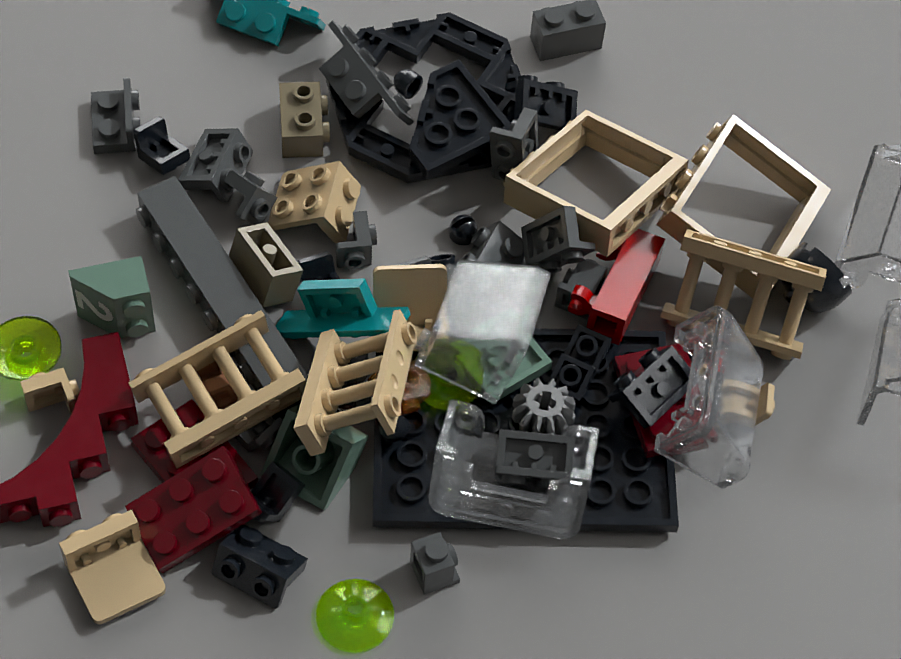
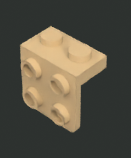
M340 161L287 171L281 177L276 193L278 198L272 207L268 224L273 230L317 223L334 243L345 242L350 225L352 224L353 212L360 195L361 185Z
M443 264L375 267L373 270V298L377 307L409 308L411 315L407 322H411L417 332V343L414 345L413 351L433 353L438 350H450V336L447 323L446 267ZM384 349L378 350L376 352H384Z
M132 510L123 514L116 513L110 515L101 524L88 530L75 531L64 541L59 542L64 564L92 620L96 624H104L163 596L166 592L165 583L141 539L139 524Z

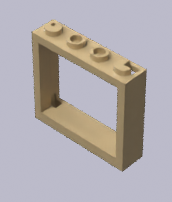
M585 110L574 120H570L557 134L551 135L539 149L529 153L526 159L516 168L510 169V172L505 177V182H503L505 187L503 203L534 219H538L562 206L575 207L579 226V240L595 243L596 251L608 257L659 210L662 203L671 193H677L679 188L675 183L688 168L689 160ZM585 145L650 177L648 181L604 220L537 187V185Z
M733 114L722 125L716 122L706 135V138L710 140L707 146L703 144L696 151L691 159V162L695 165L691 170L687 168L675 183L679 188L677 193H671L659 209L663 214L656 225L681 244L687 229L714 236L683 213L681 209L724 144L799 202L769 252L788 258L798 247L831 189ZM708 258L706 263L722 275L724 267L721 266L722 262ZM743 269L742 272H738L735 285L751 298H754L759 278L756 276L757 272Z

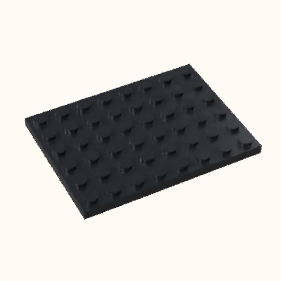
M448 326L450 343L467 334L462 327ZM525 328L552 360L551 370L537 377L543 385H547L575 329ZM626 330L619 345L611 343L581 402L574 400V423L568 426L567 433L564 435L576 437L571 484L563 483V489L540 487L539 480L525 479V485L502 483V477L495 476L499 430L520 431L519 423H514L512 419L514 410L512 405L516 394H520L521 387L491 404L449 350H438L433 353L413 351L400 414L411 424L412 428L403 439L392 443L382 438L379 431V421L377 418L374 419L372 527L677 533L679 520L674 452L646 458L629 409L621 400L612 403L608 398L616 389L613 383L618 379L613 367L614 357L666 346L665 331ZM376 352V357L383 355V352ZM379 372L375 373V379H377ZM535 378L534 380L530 381V382L527 383V384L530 385V386H533V385H534V381H535L537 378Z

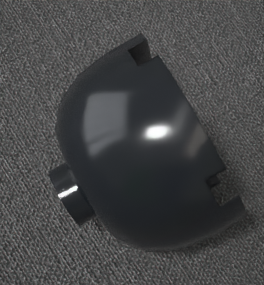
M803 242L788 258L827 269L822 291L814 289L812 293H808L804 308L816 313L834 309L852 294V287L850 283L845 288L839 280L844 274L830 258L816 247L809 252L806 250L808 243ZM782 280V284L786 289L783 296L790 304L795 288L792 287L791 282Z

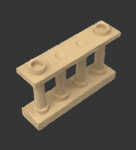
M687 229L680 250L687 252L689 261L676 305L666 302L660 317L668 319L667 323L677 328L687 329L688 326L771 350L773 356L781 359L791 360L792 357L800 359L804 343L795 341L794 338L808 293H812L814 289L822 291L827 269ZM708 258L722 262L721 266L724 267L710 315L690 309L703 262H707ZM743 269L757 272L756 276L759 278L745 325L724 319L738 272H742ZM778 279L791 282L792 287L795 288L780 336L759 330L773 282H778Z
M400 309L393 311L389 332L346 344L344 341L341 342L334 329L320 333L293 427L310 456L325 453L332 430L377 418L387 435L395 433L398 416L401 414V402L414 345L417 343L416 329L411 322H407ZM384 349L381 356L348 365L351 358ZM379 372L377 379L342 389L345 381ZM373 396L370 404L335 413L339 405Z
M262 310L253 315L247 314L240 317L233 326L156 368H148L141 371L134 380L128 382L138 403L150 398L169 430L171 437L164 442V445L176 469L302 399L306 380L298 368L290 373L283 371L262 335L269 332L266 317ZM249 343L271 378L270 384L258 391L250 389L229 353ZM215 361L238 397L236 403L225 409L217 408L196 371ZM182 379L205 416L202 422L191 428L184 427L163 392L165 388Z

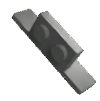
M332 20L328 26L342 43L343 47L326 61L319 70L350 112L360 119L383 98L399 119L408 126L413 124L415 121L408 113L411 106L399 93L394 95L390 89L394 84L382 70L378 72L375 70L373 65L376 63V60L364 47L360 49L357 46L356 42L359 38L347 24L341 27Z

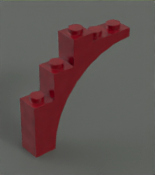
M119 332L82 339L84 369L81 390L73 412L58 437L37 460L14 477L0 484V523L8 521L23 522L31 518V516L39 514L43 527H62L74 520L82 519L73 479L95 478L104 472L111 471L103 432H120L128 429L130 426L139 425L133 392L128 383L130 379Z

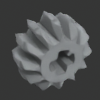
M539 378L534 381L533 386L524 383L520 394H516L512 405L514 407L512 419L514 423H519V430L564 436L567 433L568 426H571L575 419V401L573 397H568L567 386L555 388L556 383L554 379L548 382V385H543Z

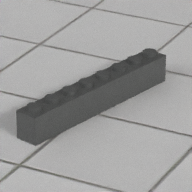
M176 176L138 192L139 208H136V214L141 225L144 228L150 227L153 232L152 238L156 248L160 253L166 252L170 258L168 262L174 276L177 279L183 278L186 283L187 295L194 305L199 303L203 309V319L209 330H216L220 333L233 326L240 317L247 314L253 315L262 310L269 332L262 335L263 339L284 372L290 373L298 368L307 382V373ZM249 343L229 353L238 363L237 368L247 384H251L255 391L270 384L271 378ZM301 400L272 415L273 419L280 416L283 420L287 410L299 405Z

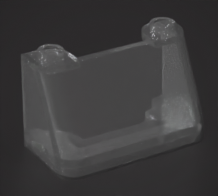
M457 260L454 265L450 263L446 265L447 289L433 326L430 330L423 328L414 346L415 349L420 351L415 366L496 404L527 352L551 273L538 266Z
M715 305L676 325L673 341L683 346V350L693 356L685 404L683 408L672 412L671 420L676 422L672 430L667 435L662 432L657 434L654 451L724 489L743 480L750 471V457L761 382L764 376V362L732 313L721 306Z
M450 400L434 458L429 490V504L432 509L438 514L557 539L574 537L579 532L582 524L599 429L572 425L561 431L560 435L576 437L573 468L565 478L550 480L549 488L540 487L539 480L525 479V485L502 483V477L495 476L494 473L499 435L483 432L485 416L477 406L466 402Z

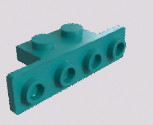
M224 0L216 23L277 47L289 18L324 31L326 26L318 18L320 13L301 6L300 11L290 8V2L287 0Z
M365 278L303 281L297 289L306 310L286 311L275 327L283 338L320 337L321 332L331 329L335 330L338 337L358 338L389 332L393 311L400 309L406 320L411 313L408 307H377Z

